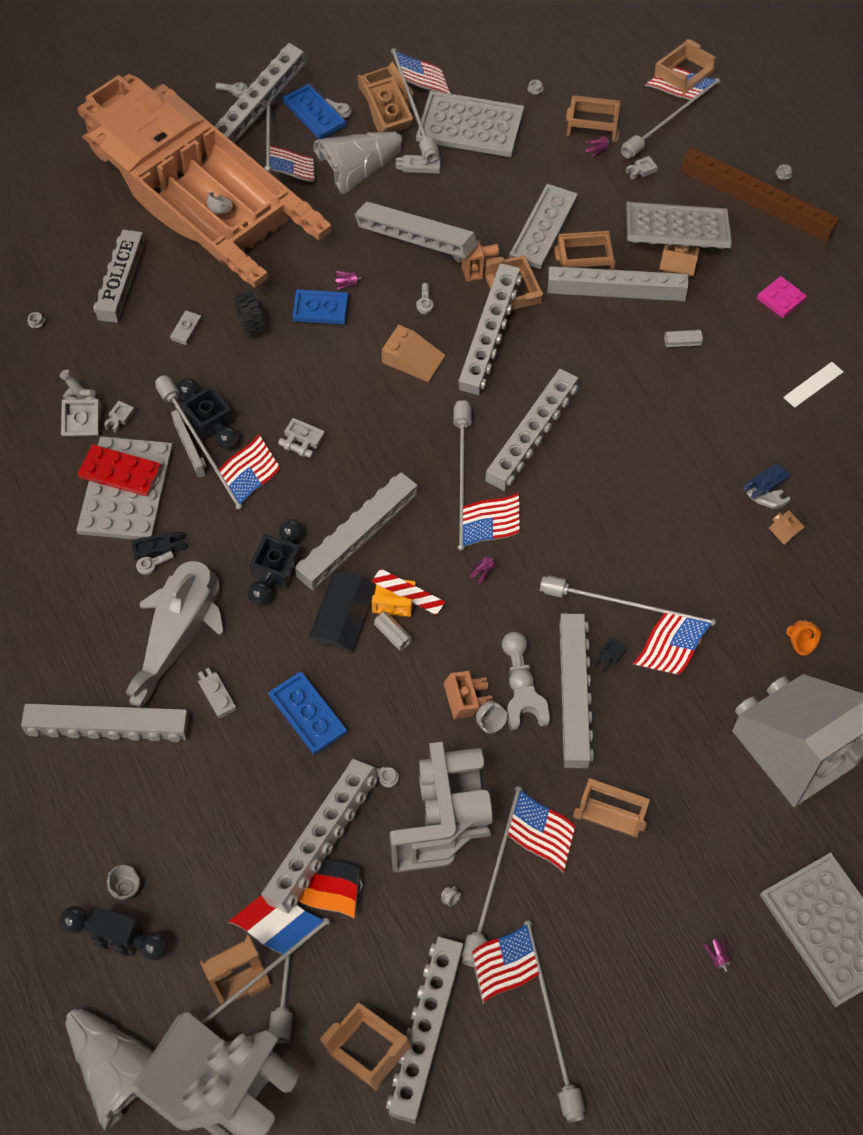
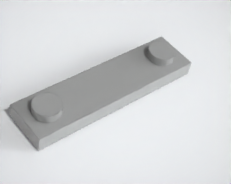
M178 410L172 411L173 423L199 478L205 476V461L203 457L199 458L186 430V422L180 416Z

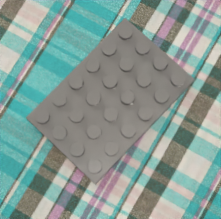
M430 91L421 123L426 137L434 138L436 145L512 157L524 106ZM420 127L416 135V141L418 142L423 139Z
M627 202V241L633 243L648 242L649 244L693 245L703 248H731L728 211L725 208Z
M100 437L98 446L159 462L162 468L148 497L89 481L77 526V533L124 539H139L153 536L173 444Z
M829 853L760 893V896L836 1008L863 992V897L832 853Z

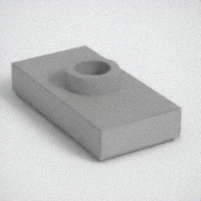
M185 310L170 336L171 340L187 345L202 320L201 315Z

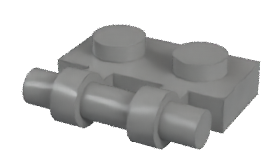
M293 418L284 431L288 439L280 438L278 444L288 451L293 450L302 457L312 458L314 452L309 450V447L317 449L325 437V431ZM297 440V441H299V442H301V443H303V444H302L301 446H299V445L295 444L294 442Z

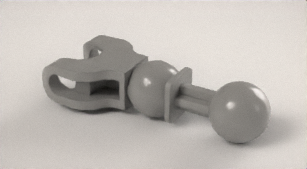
M510 632L502 640V648L507 655L511 656L513 665L509 671V684L513 690V699L507 707L510 730H518L520 716L526 712L534 714L540 726H547L550 720L547 701L535 692L533 686L534 678L530 672V665H524L522 654L527 648V640L519 632Z

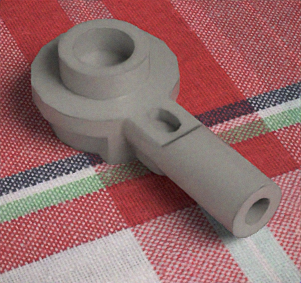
M241 82L234 85L216 83V89L229 91L232 95L240 97L247 91V85Z
M328 98L325 99L343 119L351 115L352 111L348 104H338Z
M428 283L422 284V298L416 303V307L421 314H429L434 307L433 301L429 299Z
M169 551L153 559L143 557L136 564L137 571L142 575H150L156 570V566L174 558V556Z
M372 766L382 786L389 788L398 783L399 774L394 768L382 767L379 769Z

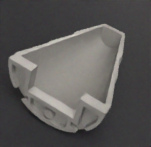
M369 132L367 134L319 139L314 142L313 150L320 161L327 160L334 171L335 184L340 192L344 194L401 151V143L403 141L401 135L396 132Z
M75 1008L66 1016L65 1025L76 1062L80 1064L86 1088L90 1093L99 1124L107 1132L124 1116L121 1110L137 1097L132 1092L131 1087L154 1053V1050L143 1045L141 1041L121 1032L117 1026L83 1008Z

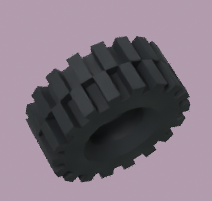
M248 290L235 294L233 296L234 305L246 337L264 333L263 319L253 292Z

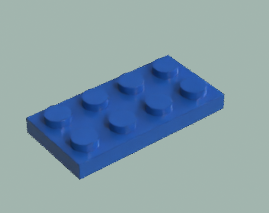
M310 84L283 97V102L318 139H323L346 126V121Z
M301 671L268 692L270 699L313 755H316L347 734L346 728Z

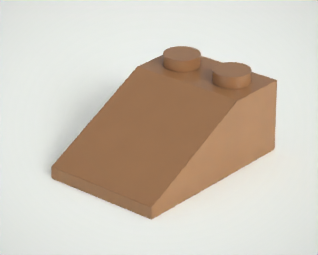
M394 76L364 86L373 121L378 132H399L410 128L413 117Z
M665 244L660 270H663L665 273L675 272L688 274V277L694 276L700 246Z
M401 325L396 327L382 349V363L426 382L431 381L445 359V354L415 331Z

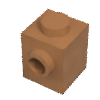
M787 511L784 515L780 512L772 519L774 523L769 527L784 545L804 528L790 511Z

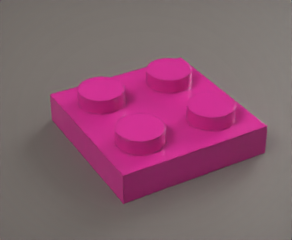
M782 276L757 296L759 301L781 318L786 317L807 298V295Z

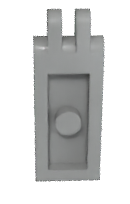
M404 155L396 159V169H402L403 172L440 173V156L434 162H427L423 156Z
M209 667L205 669L208 675L206 677L202 671L198 672L200 677L198 683L218 719L237 710L216 672L212 673Z

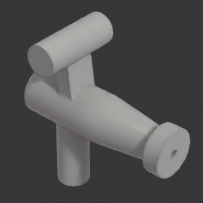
M68 369L61 372V379L65 380L69 386L63 395L65 400L72 395H76L78 399L95 396V391L84 389L71 376V372Z

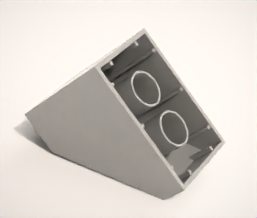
M804 674L791 682L785 676L779 678L766 690L769 696L760 702L754 696L742 702L735 709L738 719L732 730L794 808L855 768L863 757V693Z

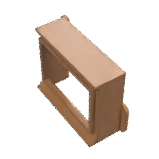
M687 39L685 43L656 63L655 77L658 76L676 86L685 94L714 72L716 57L700 49V44ZM685 59L704 68L688 81L685 75L672 70Z
M393 62L388 67L362 76L358 75L359 88L366 99L365 85L394 76L397 85L404 93L403 98L408 108L412 107L400 72ZM409 87L410 93H411L412 98H413V91H412L411 88Z
M572 96L571 107L567 109L566 120L568 121L567 135L570 136L571 126L613 131L612 141L617 142L619 138L617 122L620 101ZM574 110L614 115L613 123L573 119Z
M609 231L558 235V244L554 247L556 260L560 261L561 267L574 268L608 265L609 270H616ZM605 245L607 257L567 260L565 248Z
M525 255L505 260L503 257L486 260L485 278L490 289L500 263L520 268V274L529 293L516 297L515 301L511 300L512 310L541 304L543 292Z
M589 778L581 800L580 809H575L573 817L576 819L582 818L637 838L639 831L645 830L647 823L643 819L650 799ZM591 790L641 806L640 814L638 815L590 798Z
M247 935L244 943L241 942L208 959L204 964L202 961L200 962L221 1005L264 970L249 935ZM248 962L250 963V968L219 983L218 980L231 974L232 970ZM264 975L234 1001L247 994L254 996L269 988L271 983L267 975Z
M360 1003L352 1009L340 1024L334 1023L321 1037V1042L331 1057L376 1091L382 1080L409 1049H412L405 1035ZM363 1022L393 1043L388 1053L372 1072L341 1049Z

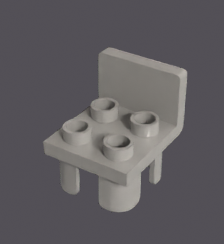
M443 742L429 743V759L419 760V782L422 801H425L426 826L390 832L393 872L450 865L454 861L455 853L470 839L491 836L488 824L492 823L490 795L488 791L482 790L479 770L484 766L481 748L444 752Z
M185 1012L176 1017L133 1083L131 1090L181 1130L187 1131L204 1127L212 1135H265L274 1122V1115L255 1100L257 1095L269 1081L285 1093L292 1091L298 1080L299 1073L272 1051L278 1039L270 1032L263 1031L250 1036L240 1034L234 1041L226 1043L190 1013Z

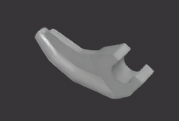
M755 487L746 492L748 497L757 504L772 509L782 508L791 500L789 496L786 499L780 498L783 495L782 490L768 492L757 499L751 497L752 493L756 490Z

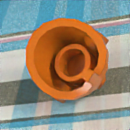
M804 620L789 626L787 635L790 636V641L795 651L803 656L810 654L816 648L820 640L821 631L812 622Z

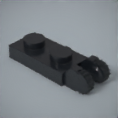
M167 532L131 540L134 559L138 560L143 557L165 554L169 551L178 552L186 549V542H176L185 538L184 532Z

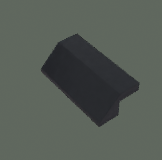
M334 571L309 638L322 646L334 644L347 653L352 652L376 585L363 576Z

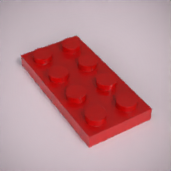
M92 444L78 472V477L148 497L162 465L159 462Z

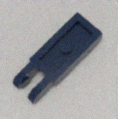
M776 463L746 483L743 490L747 492L755 487L756 490L752 493L751 497L757 499L787 481L790 474Z

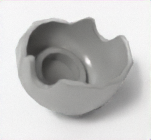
M214 192L208 193L207 206L210 211L215 214H227L232 210L233 204L231 200L224 198L222 194L215 197Z
M488 701L478 709L476 722L486 733H496L507 722L508 713L499 703Z
M122 864L114 867L109 872L107 887L115 899L128 900L133 898L139 891L140 878L132 866Z

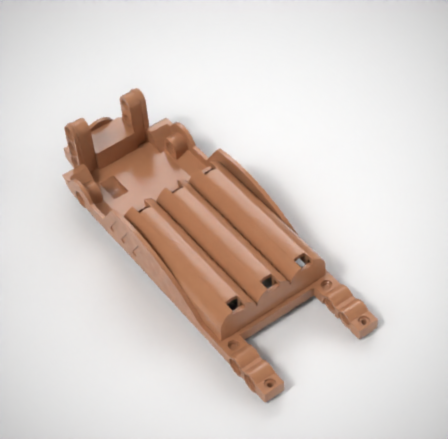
M128 74L123 78L118 75L87 95V102L77 107L79 115L85 119L88 131L81 137L89 143L91 149L101 160H109L120 170L133 196L157 219L180 235L196 241L222 265H228L232 271L237 272L245 282H248L254 288L266 281L268 275L261 266L259 267L249 256L247 257L244 251L246 247L254 248V244L259 240L263 241L268 234V230L276 232L277 227L281 224L285 225L291 217L296 224L301 225L309 235H313L317 240H321L331 232V224L318 211H314L306 201H302L274 176L265 171L261 165L210 124L165 84L151 89L142 80ZM164 132L167 137L157 142L154 138ZM201 156H203L204 158L207 159V160H206L205 162H203V163H202V157H201ZM178 172L184 174V176L180 179H178L177 177ZM156 187L161 190L159 194L154 191ZM214 192L215 197L222 194L224 198L231 200L233 204L232 210L227 214H215L210 211L207 206L208 193Z

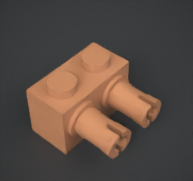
M477 240L478 246L466 259L462 258V269L466 282L483 279V269L486 268V260L497 258L496 255H499L497 244L482 247L479 240Z
M469 671L450 673L447 677L444 687L454 720L473 717L480 706L489 700L493 701L491 700V695L476 697L475 691L488 689V682H485L487 681L486 677L471 679Z

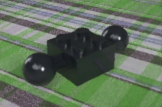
M190 378L181 380L177 388L180 392L179 398L184 400L181 403L182 411L200 437L204 440L216 433V442L219 447L226 450L236 447L239 442V434L236 429L228 426L234 422L231 408L212 385L200 392L199 385L195 380Z
M287 519L282 522L279 527L281 539L264 534L249 564L251 576L261 579L253 583L248 589V598L254 605L263 606L271 601L273 596L272 583L287 588L295 572L296 565L302 558L300 545L294 544L303 535V527L299 521Z
M78 906L66 908L60 916V926L63 931L68 934H78L84 930L94 943V946L99 949L106 950V948L114 950L115 954L126 957L127 954L134 956L138 948L143 957L149 961H158L167 954L168 941L165 936L157 932L142 936L143 930L137 919L97 906L91 919L88 918L86 911Z

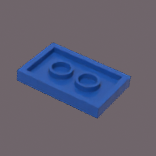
M296 290L292 319L296 322L345 325L348 293Z

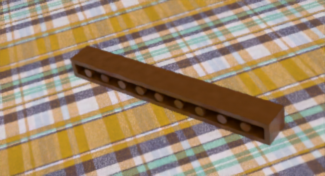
M691 148L683 158L681 172L825 242L829 241L836 230L839 221L838 217L699 150Z

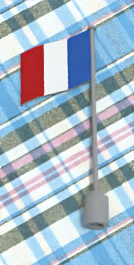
M259 896L229 920L228 923L244 929L264 946L282 954V956L203 1019L201 1023L203 1025L206 1024L325 925L329 926L330 920L328 918L322 920L304 911L298 905H295L287 914L268 905L263 896Z

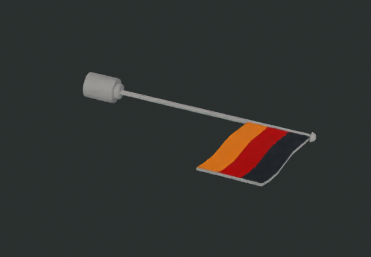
M324 859L319 871L315 872L309 886L303 890L298 898V902L316 909L339 912L355 919L359 869L345 862ZM290 955L285 958L280 1008H276L270 1015L269 1032L278 1039L276 1042L278 1044L290 1043L293 1014L289 1012V1009L285 1008Z

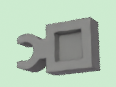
M648 156L635 161V165H629L626 168V173L632 172L631 179L637 178L639 174L645 177L657 172V166Z
M118 401L109 413L110 419L106 420L105 428L109 429L111 425H114L113 431L117 433L120 429V423L126 425L134 414V407Z

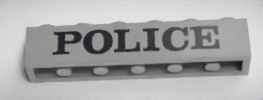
M122 230L121 235L118 236L117 247L113 250L112 261L109 262L107 275L103 278V287L99 289L98 301L94 303L93 309L98 320L119 322L145 245L142 232Z

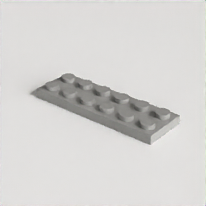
M546 184L509 258L525 255L530 266L541 269L577 200L578 194Z

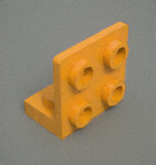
M404 580L414 586L416 585L415 581ZM376 584L375 595L372 597V613L381 614L387 611L389 615L411 617L412 599L400 597Z

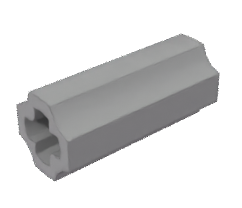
M701 330L665 331V346L701 345L702 332Z
M387 611L382 612L374 620V625L399 651L404 650L412 642V637Z

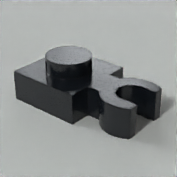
M611 636L599 650L601 656L595 658L594 666L602 662L605 664L602 671H607L609 662L616 664L626 652L627 647Z

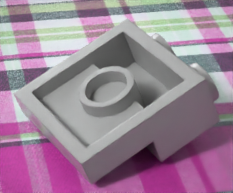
M68 397L67 400H62L61 436L99 437L101 402L96 397H86L85 399Z

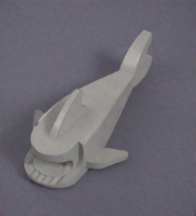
M197 561L183 563L176 569L173 576L168 577L162 589L157 590L140 602L142 609H156L143 669L134 676L126 690L127 695L131 696L129 701L131 705L140 708L145 705L155 690L160 677L188 647L205 623L217 634H223L220 611L215 605L220 594L219 580L215 573L208 570L203 563Z

